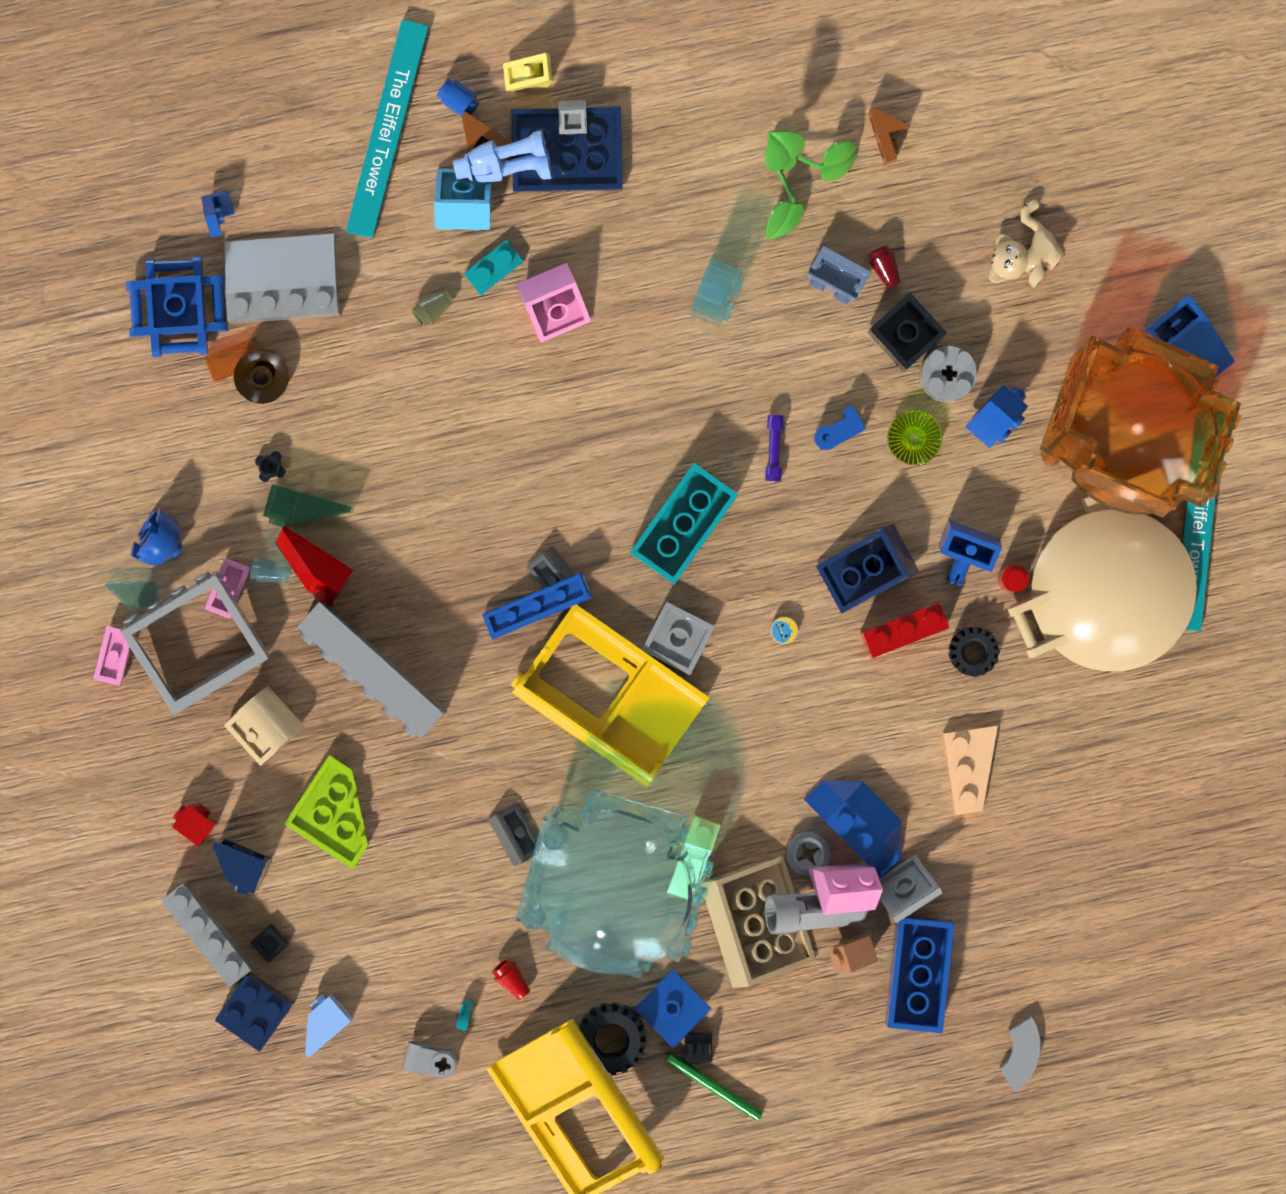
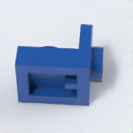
M227 190L201 196L204 217L211 238L222 235L220 224L225 223L224 217L234 215L235 213Z

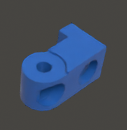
M853 405L842 411L845 416L844 419L832 426H822L815 432L814 442L818 448L822 450L832 449L866 429Z

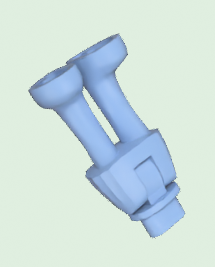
M542 130L535 131L527 138L504 146H496L493 140L486 142L469 153L464 154V158L453 160L457 180L469 178L471 182L475 178L476 182L502 181L504 176L525 170H536L541 179H552L548 149H546ZM532 153L530 155L522 156L516 159L502 161V159L511 156Z

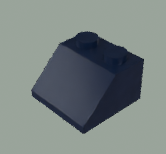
M222 837L216 840L213 844V849L227 882L234 885L233 890L241 894L255 893L262 884L272 858Z

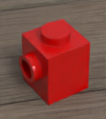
M193 803L187 807L182 805L172 817L176 820L172 827L196 846L202 845L218 822L209 816L211 812L200 803H197L196 806Z

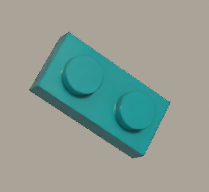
M506 240L466 271L464 275L480 296H482L523 264L524 261Z

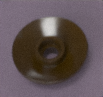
M257 349L243 355L235 366V387L241 396L250 402L257 404L273 402L281 397L288 386L289 372L287 365L278 354L270 350ZM259 370L266 372L267 376L264 379H259L256 376Z

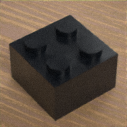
M911 292L867 331L902 372H905L947 334Z

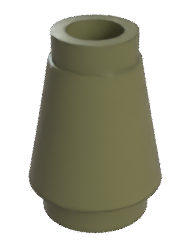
M444 289L416 302V306L411 310L418 322L425 327L428 324L432 325L454 301Z

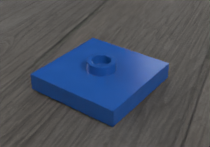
M672 970L635 1007V1010L672 1048H675L712 1008L675 970Z

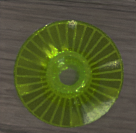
M908 411L899 415L890 425L887 435L888 446L895 458L902 463L922 465L932 460L939 452L942 445V431L938 422L931 415L922 411ZM912 433L917 434L919 437V441L916 444L909 441V436Z

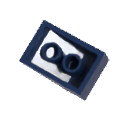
M894 524L882 528L816 565L841 614L920 572Z

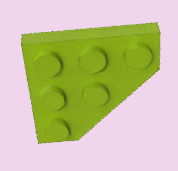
M329 755L284 825L351 869H354L369 844L354 771L332 755Z

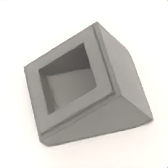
M585 100L559 101V134L587 133Z

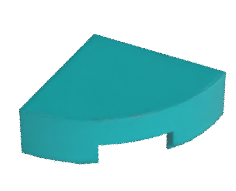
M462 1000L456 1025L457 1029L467 1031L473 1000Z

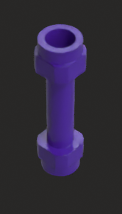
M767 415V429H770L769 462L768 467H765V481L781 482L782 468L779 467L781 430L784 429V416Z

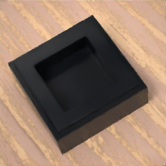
M272 923L250 942L268 963L290 944Z

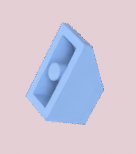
M332 993L326 998L322 994L310 1004L313 1009L308 1014L305 1054L308 1058L353 1019Z

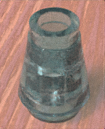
M259 556V559L252 558L249 580H255V583H288L290 566H285Z

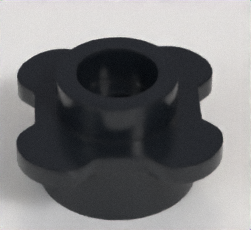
M274 451L271 455L267 456L259 455L255 459V464L260 471V480L268 482L273 477H284L286 470L282 467L280 461L282 455L279 452ZM269 464L273 465L272 469L268 468Z

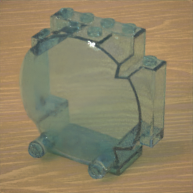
M592 789L587 794L582 814L558 806H553L544 814L516 921L522 922L527 929L536 930L540 928L549 932L546 950L557 953L563 959L579 968L601 974H626L640 979L645 971H650L652 962H656L662 957L680 962L683 955L688 956L692 945V940L688 939V937L696 929L700 915L695 913V911L703 903L707 888L702 887L705 877H710L714 862L710 861L712 852L680 843V841L685 842L689 831V826L685 825L686 816Z

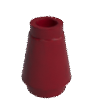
M888 245L868 253L870 258L869 264L886 288L901 282L893 250L890 251Z

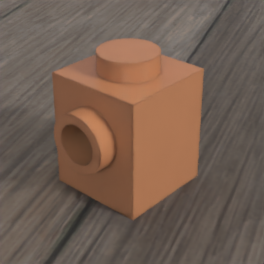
M870 935L854 937L829 947L832 954V964L838 973H851L878 962Z

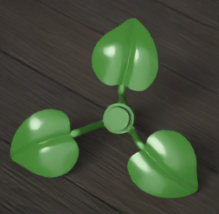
M789 130L768 131L765 165L769 170L778 173L789 196V201L783 200L779 202L772 210L766 227L767 239L779 238L793 231L801 222L804 214V207L801 203L795 202V196L785 178L783 170H791L798 159L817 169H822L821 178L824 181H834L844 176L852 167L858 153V145L848 140L838 141L826 150L822 159L823 163H816L800 155L805 145L802 135Z

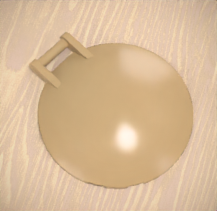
M1102 509L1071 520L1052 536V539L1041 551L1033 570L1031 597L1009 606L1007 610L1017 623L1027 646L1026 653L1029 658L1056 649L1074 663L1090 669L1113 672L1126 671L1156 660L1180 639L1194 611L1197 591L1196 576L1186 548L1178 537L1165 525L1137 511ZM1029 609L1032 610L1045 639L1040 643H1037L1024 614Z

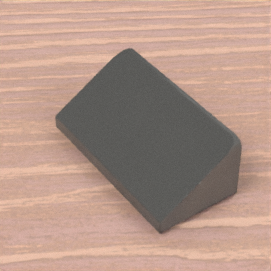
M552 546L526 566L543 588L576 575Z
M517 803L488 819L514 866L527 861L543 851Z

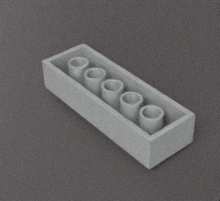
M319 602L297 626L301 630L299 636L310 646L318 645L322 649L319 654L330 664L337 662L343 668L340 673L352 683L357 680L363 686L361 692L371 701L378 699L384 705L381 708L382 711L393 720L398 717L404 723L402 728L411 737L415 738L418 735L420 738H423L446 713L444 709L326 603Z

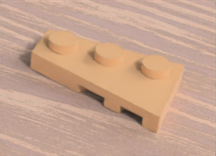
M997 725L943 733L955 815L983 811Z

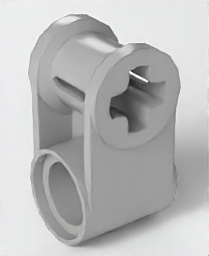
M408 1041L403 1070L446 1078L456 1069L457 1058L453 1052L420 1042ZM443 1057L447 1058V1063L451 1065L446 1070H442L441 1064L437 1063Z

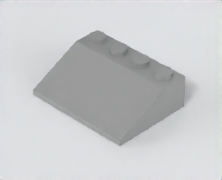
M334 234L224 242L227 321L230 324L341 316Z

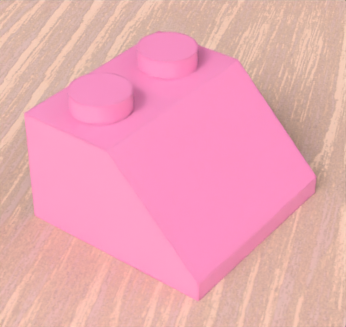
M567 263L516 284L541 343L591 322L576 281Z
M863 863L809 868L808 872L823 915L876 910L883 888L875 867Z

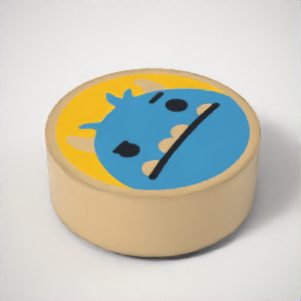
M780 617L772 623L770 634L777 643L789 644L796 639L798 627L791 618Z

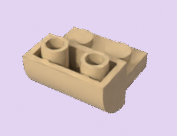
M269 686L251 698L224 725L260 766L305 727Z

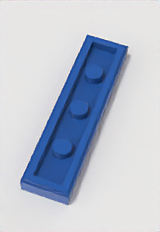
M580 572L482 614L491 639L495 640L592 599L593 596L583 572Z

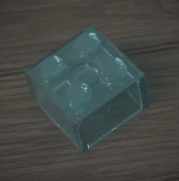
M710 258L689 315L719 327L722 321L728 322L734 304L729 302L732 295L738 296L744 278L739 277L742 270Z

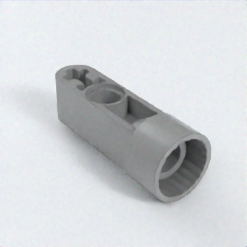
M816 892L767 896L765 901V920L771 934L859 925L865 921L868 911L823 915Z

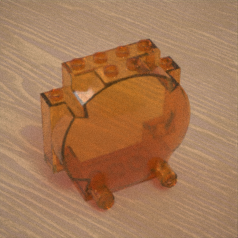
M1128 326L1119 336L1116 346L1091 335L1070 359L1039 449L1041 450V458L1049 466H1056L1063 461L1073 469L1071 480L1085 494L1108 508L1129 514L1154 513L1163 518L1170 510L1174 511L1183 500L1201 507L1208 500L1214 499L1219 489V485L1216 484L1217 479L1226 467V461H1224L1225 454L1229 452L1234 438L1231 437L1232 431L1236 429L1241 419V415L1238 414L1241 403L1214 391L1219 381V378L1216 377L1219 366L1131 326Z

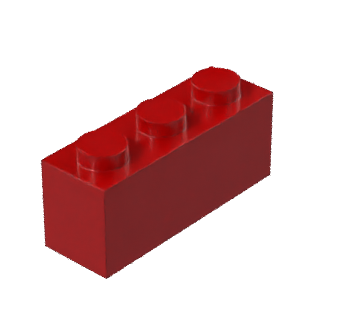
M940 602L862 631L860 634L869 657L875 658L949 629V625Z

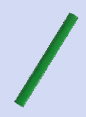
M672 1052L666 1059L667 1063L755 1121H759L763 1114L762 1111Z

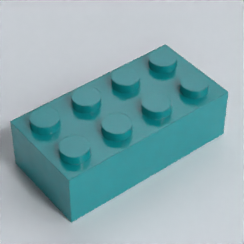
M693 463L632 548L630 554L675 585L739 494Z

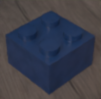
M249 972L218 1014L215 1021L260 1052L295 1002L252 972Z

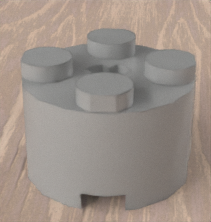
M954 346L940 347L931 352L922 362L919 371L920 385L926 394L933 400L943 403L954 402L967 395L975 385L977 377L976 364L973 361V357L962 348ZM946 367L950 368V372L954 373V377L950 378V381H946V376L941 374L942 371L946 370Z

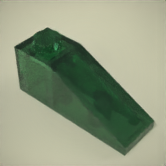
M272 484L263 516L269 518V524L283 527L285 523L297 524L350 514L354 508Z

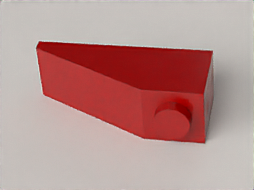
M284 525L275 542L276 546L306 590L314 595L317 600L331 606L347 585L354 570Z

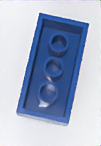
M907 916L895 924L885 1024L888 1028L943 1034L955 924L951 920Z

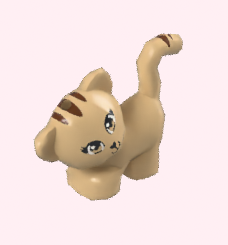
M1033 199L1026 202L1020 210L1021 222L1035 232L1028 250L1020 242L1013 241L1006 234L997 235L995 239L996 248L993 251L991 260L992 268L988 276L991 282L1002 283L1005 280H1016L1023 273L1027 272L1029 273L1027 278L1028 284L1035 289L1047 274L1043 268L1046 266L1052 271L1066 255L1058 246L1053 234L1041 222L1031 217V213L1039 208L1040 203L1038 200Z

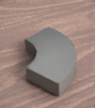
M1032 1016L1008 1030L1012 1040L1011 1053L1007 1061L999 1069L1014 1092L1021 1089L1027 1083L1039 1061L1040 1036Z

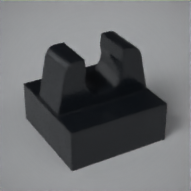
M688 1033L684 1037L685 1062H712V1033Z

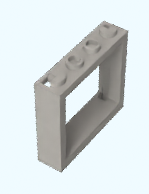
M217 570L211 574L209 571L200 574L194 579L196 583L188 588L182 585L170 593L172 597L165 602H162L161 599L155 601L147 607L148 612L138 616L137 613L123 622L125 625L120 631L173 715L269 658V652ZM213 587L253 651L174 697L134 633Z

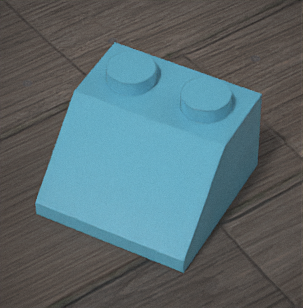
M437 169L434 198L435 229L490 230L492 182H476L475 178L471 182L469 178L457 180L454 169Z

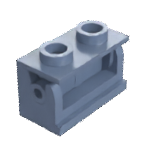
M823 246L806 278L810 280L809 284L820 291H824L825 288L834 293L833 298L847 305L849 301L853 304L855 303L871 271Z

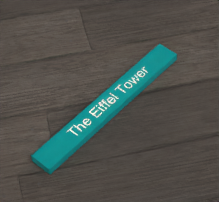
M401 20L348 220L347 233L370 239L374 237L429 29L426 25Z
M1195 411L1181 542L1191 558L1196 576V602L1191 620L1186 630L1201 631L1224 422L1223 413Z

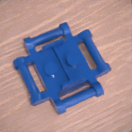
M202 255L193 256V259L156 261L155 258L146 259L147 279L126 282V291H129L132 325V328L129 329V337L150 336L153 358L162 357V354L199 352L200 355L208 354L207 332L228 331V323L225 322L223 296L225 276H203ZM193 270L194 275L156 278L157 272ZM204 286H212L214 323H206ZM140 290H146L148 327H143ZM197 333L198 341L161 343L160 335Z

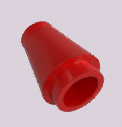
M508 958L500 962L492 970V974L495 976L494 980L516 997L517 1000H521L530 992L531 989L528 987L516 962H511Z

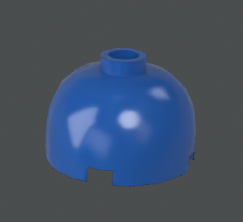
M158 509L157 512H152L138 533L141 535L140 543L134 542L132 545L131 557L148 565L163 564L170 557L175 559L183 544L179 543L181 530L177 521L161 509Z

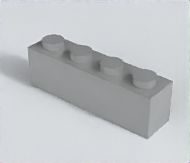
M188 881L182 883L161 900L228 987H231L254 968L251 961Z

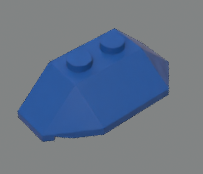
M822 781L804 799L869 866L875 867L880 877L886 874L900 860L902 820L863 781Z

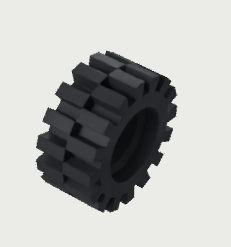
M969 627L957 632L958 634L953 636L951 645L948 648L950 649L949 659H951L953 667L958 672L973 677L983 676L987 672L992 671L994 665L998 663V654H1000L999 644L995 640L994 635L986 629ZM971 641H977L984 647L983 658L975 663L969 662L964 656V647Z

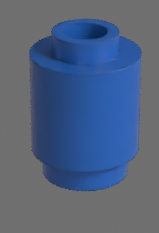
M448 78L437 94L443 105L461 117L464 111L472 115L479 105V102L476 101L478 95L457 80L452 81Z

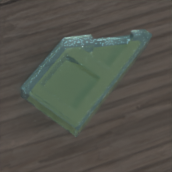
M158 582L105 583L106 588L121 600L129 610L147 609L149 605L158 600Z

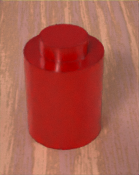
M1021 565L1005 566L998 574L999 586L1007 592L1022 591L1029 583V574Z

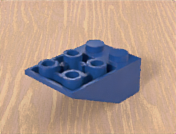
M1190 295L1181 299L1141 332L1191 396L1235 362L1206 315Z

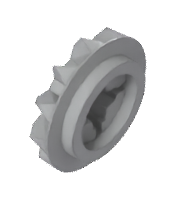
M813 832L797 834L788 844L786 851L787 861L790 867L798 874L810 876L809 868L828 865L830 860L829 845L819 834ZM804 843L809 849L819 847L812 854L814 864L807 858L797 860L804 853L801 844Z

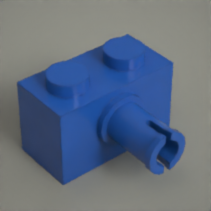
M1003 384L975 413L965 428L988 448L997 441L1003 443L1012 432L1010 428L1015 431L1025 419L1022 414L1028 405L1023 402L1026 398L1024 391L1018 387H1012L1009 390Z
M949 520L939 542L940 553L955 558L946 579L953 584L956 581V585L962 586L970 565L992 572L1002 550L1000 539Z

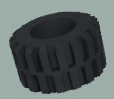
M612 1002V1004L602 1003L601 1006L590 1009V1012L582 1018L579 1029L610 1075H616L618 1072L623 1074L630 1067L637 1065V1061L644 1054L646 1034L643 1022L635 1011H631L626 1005L621 1006L615 1002ZM609 1023L622 1026L628 1035L626 1047L614 1054L601 1051L595 1042L597 1030Z

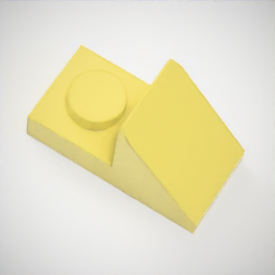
M549 53L503 63L506 91H517L533 86L549 87L553 81Z

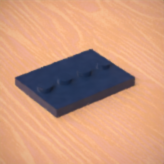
M587 107V133L559 134L558 108L511 109L512 143L529 137L535 131L542 130L552 169V179L546 180L541 179L536 170L512 173L513 193L623 191L621 107ZM525 153V154L515 155V156H512V159H516V158H519V157H522V156L530 155V154H532V153Z

